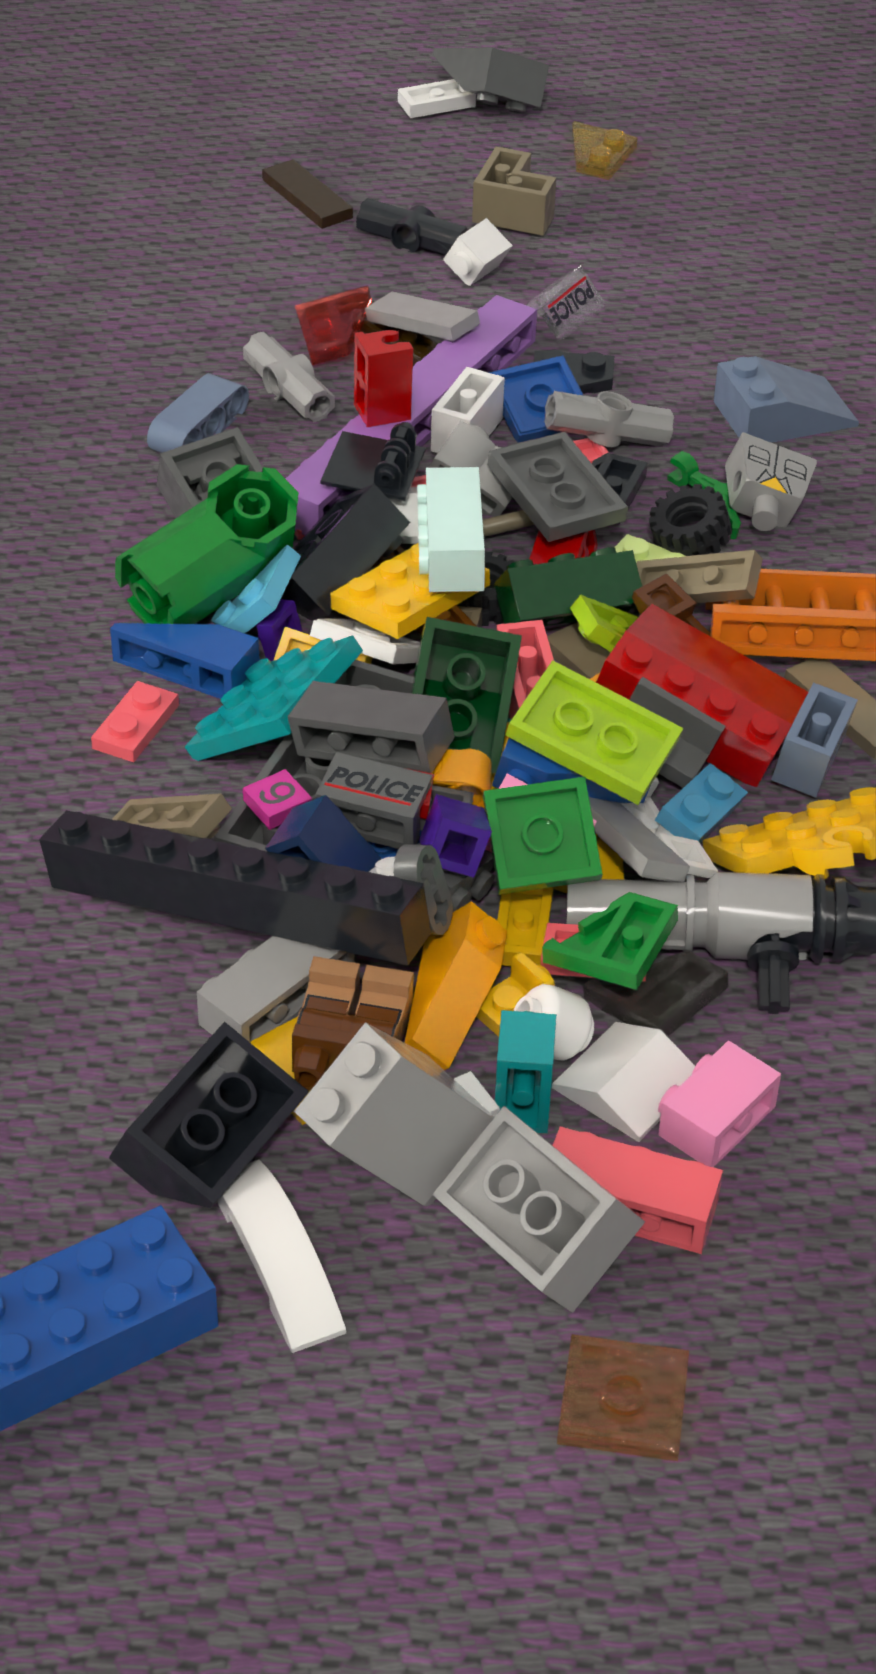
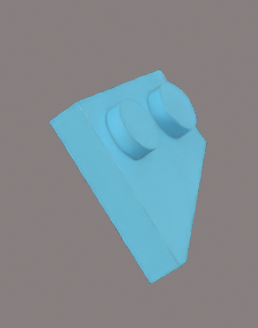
M286 545L243 589L233 602L226 601L216 611L211 621L214 624H219L242 633L248 632L276 609L301 555L289 545Z

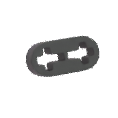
M404 844L399 848L395 856L394 876L400 879L424 883L431 935H443L451 924L453 904L439 855L431 845Z

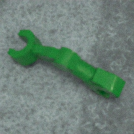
M681 451L673 456L670 463L678 468L667 476V480L679 487L688 484L691 486L701 484L703 490L710 486L714 488L715 493L719 491L725 501L732 528L730 539H737L741 521L736 511L731 509L729 505L727 483H721L700 473L696 460L689 453Z

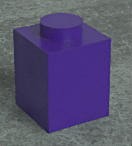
M436 794L419 841L420 845H431L436 849L442 869L474 878L492 830L483 807Z

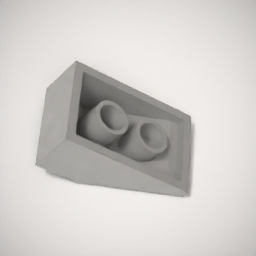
M505 1106L501 1108L432 1194L542 1293L572 1313L645 1223L643 1219Z

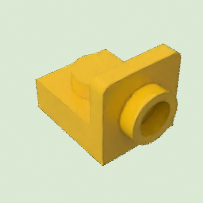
M519 952L511 959L510 977L490 989L476 1017L499 1037L501 1010L514 1011L517 1002L531 989L541 984L555 986L551 974L544 966L534 963L523 952Z

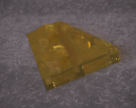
M574 121L572 123V137L574 141L573 150L576 172L610 180L637 148L638 137L627 135L618 129L608 130Z

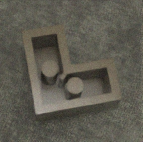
M496 146L473 182L472 222L480 223L487 218L495 227L544 236L554 218L556 177L530 173V152Z

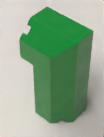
M236 464L210 481L207 499L116 557L115 578L120 588L127 584L129 585L133 595L127 601L132 611L143 623L196 624L220 608L226 601H230L238 596L286 545L293 548L299 492L275 468L263 467L262 472L249 471L250 465Z

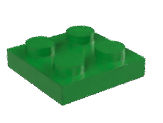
M585 777L485 790L483 792L485 812L492 830L490 843L499 895L601 880L603 874Z

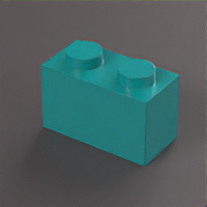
M501 1010L495 1102L500 1110L505 1106L537 1133H548L557 1014Z

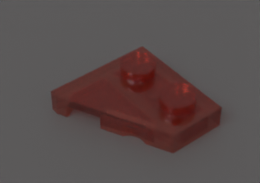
M368 285L295 305L312 365L351 355L355 345V333L360 332L366 317L365 308L371 305L372 302Z

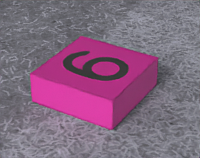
M286 769L243 787V801L269 830L280 826L292 808L312 800V797Z

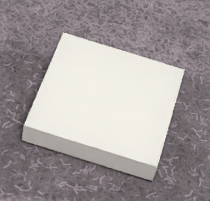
M317 619L313 621L310 632L311 637L320 640L332 638L333 641H337L353 635L363 649L361 654L391 664L417 662L420 646L418 641L406 637L396 639L352 619Z

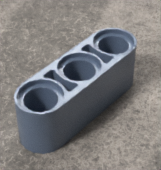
M211 373L205 374L155 417L147 434L148 447L163 453L223 432L237 419L234 416L238 413L242 415L245 412L249 401L248 388Z

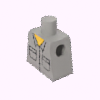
M742 432L725 463L730 507L736 512L752 517V525L760 531H770L776 526L787 527L805 496L817 460Z

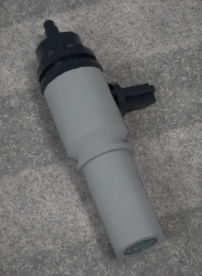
M716 872L707 882H695L693 875H687L685 882L601 879L567 885L566 924L578 925V922L591 914L606 910L611 902L628 892L678 905V921L661 949L683 950L684 953H692L693 947H705L715 959L747 960L748 966L758 972L759 1010L768 1011V1014H779V1011L790 1010L789 972L797 968L799 960H806L807 952L815 963H821L824 952H828L829 961L842 962L855 953H876V887L856 886L845 877L832 876L830 885H826L823 874H816L811 879L810 875Z

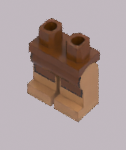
M313 956L309 970V984L292 1033V1072H294V1079L308 1091H311L365 1022L402 1041L413 1002L414 972L366 965L360 995L359 963Z

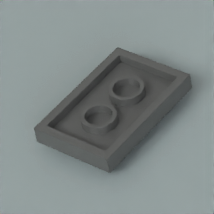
M566 432L489 451L487 465L548 542L626 521L628 506Z

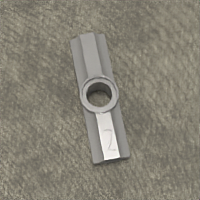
M264 331L251 335L250 341L243 347V359L262 376L266 391L269 394L273 392L277 396L274 398L275 400L285 398L304 418H309L313 423L327 418L329 412L335 408V396L315 378V373L309 359L304 354L292 356L273 337H269Z
M554 391L552 395L548 396L545 405L544 423L549 430L586 435L591 441L606 447H616L621 441L664 446L670 442L673 434L674 415L671 409L634 404L625 396L614 392H600L596 398Z

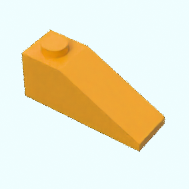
M472 901L453 912L451 924L443 935L430 934L424 943L404 1042L427 1054L443 1070L451 1066L502 965L507 930L495 918L486 914Z

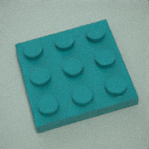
M352 635L337 641H333L332 638H326L315 644L311 649L302 652L299 648H295L271 662L268 658L257 661L246 670L245 675L247 679L241 685L232 688L220 699L223 705L196 725L197 733L185 745V749L192 759L199 761L291 734L288 715L313 681L335 684L362 653L363 649Z

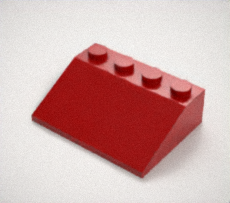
M651 604L625 631L605 660L596 681L601 686L629 700L638 682L644 677L725 725L726 727L706 762L711 763L741 782L756 788L782 747L808 694V691L654 604Z

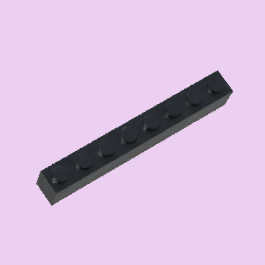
M68 810L39 839L50 883L53 888L403 965H409L431 934L424 883Z

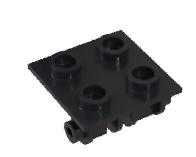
M408 422L396 424L391 430L390 440L342 431L320 480V484L337 487L345 491H358L375 484L388 499L406 501L426 447L416 446V431Z

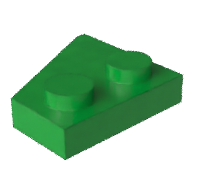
M628 892L611 902L606 910L593 913L578 922V933L561 943L554 938L545 942L542 947L543 963L637 990L678 921V905Z

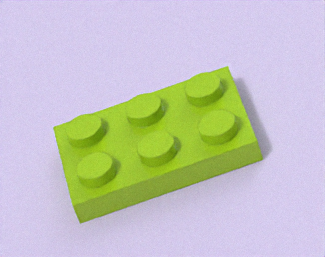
M552 660L510 721L505 736L639 805L679 741L684 728Z

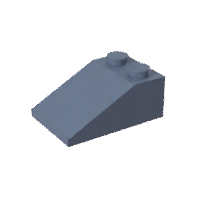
M756 356L740 357L732 361L718 363L713 402L738 437L744 432L772 443L857 427L859 425L857 418L823 376Z

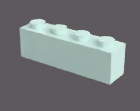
M479 467L426 468V484H417L419 575L428 574L429 592L484 591L485 548Z

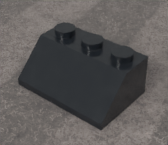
M375 484L337 499L293 548L301 555V558L281 599L294 601L297 613L311 621L326 616L329 619L334 618L339 612L331 609L330 593L346 585L350 580L374 569L373 564L381 555L386 557L396 550L403 541L400 534L411 522Z
M224 1021L125 1131L109 1159L151 1194L211 1208L309 1091Z

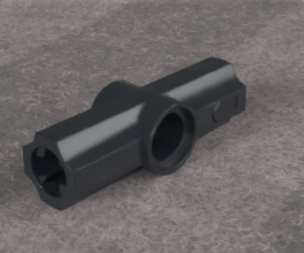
M366 198L361 203L359 213L356 216V228L391 239L397 249L405 248L411 253L421 248L446 256L457 238L468 231L466 226L435 218L434 214L424 206L416 205L407 210Z

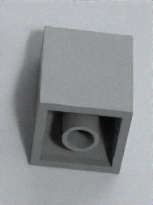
M366 1022L294 1111L330 1147L425 1207L434 1203L437 1198L432 1194L494 1118L487 1109L427 1054Z

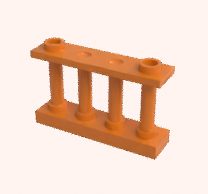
M761 569L755 598L705 603V610H712L710 636L743 655L876 661V574Z

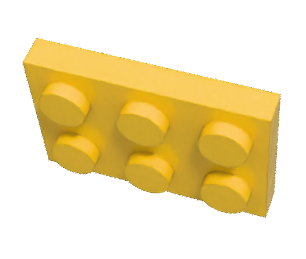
M419 543L403 553L382 562L378 567L350 580L346 585L331 592L330 598L332 610L396 639H400L425 624L427 617L435 618L479 591L429 592L428 574L419 575ZM485 568L484 588L490 586V569Z

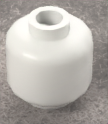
M541 984L531 989L517 1002L514 1011L521 1012L531 1011L535 1013L557 1014L553 1058L555 1060L565 1061L574 1057L577 1053L583 1051L592 1039L594 1020L589 1004L583 997L554 985Z

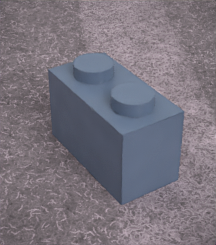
M813 682L784 740L771 780L816 798L842 745L858 700Z

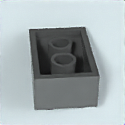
M493 47L434 48L433 56L464 91L477 94V101L497 105L498 101L506 103L505 109L519 113H526L527 107L541 108L549 69L548 64Z

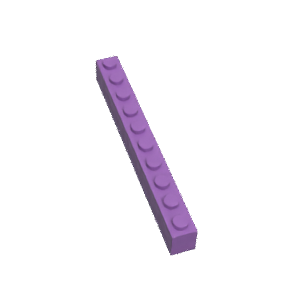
M496 295L477 310L480 324L455 341L444 340L442 343H438L434 350L421 361L416 362L413 366L411 420L402 421L408 422L414 427L417 435L416 446L422 447L431 439L432 409L466 367L488 373L506 369L535 342L537 309ZM358 415L351 419L342 430L331 439H328L319 450L308 459H305L296 470L285 478L299 492L295 531L300 528L302 534L306 535L337 499L356 492L320 484V480L342 431L390 440L392 428L402 422L366 427L361 416Z

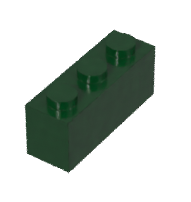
M614 547L599 549L592 552L589 557L576 559L572 553L561 554L549 559L548 563L534 565L533 560L530 559L516 561L506 567L507 570L494 583L504 624L543 620L545 629L578 622L570 607L580 595L632 614L637 610L632 599L633 592L642 587L633 550L616 552Z

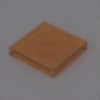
M572 1334L557 1444L678 1461L689 1350Z

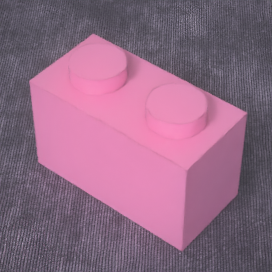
M728 1040L715 1054L703 1056L695 1066L692 1075L682 1085H673L666 1091L658 1106V1112L661 1113L658 1135L696 1161L706 1166L714 1167L776 1107L781 1073Z

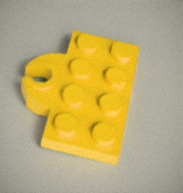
M866 787L853 790L849 793L850 798L837 802L829 799L814 801L807 804V810L795 814L790 812L768 814L763 817V823L748 827L744 824H736L723 827L719 830L718 836L702 840L703 848L712 862L736 873H772L796 866L809 875L823 874L824 878L827 879L829 876L828 869L854 866L853 853L865 854V859L868 860L876 859V788Z

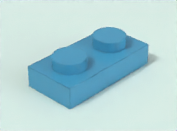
M710 763L662 807L655 821L674 836L697 840L701 843L742 803L748 792L734 782L727 774L721 772Z

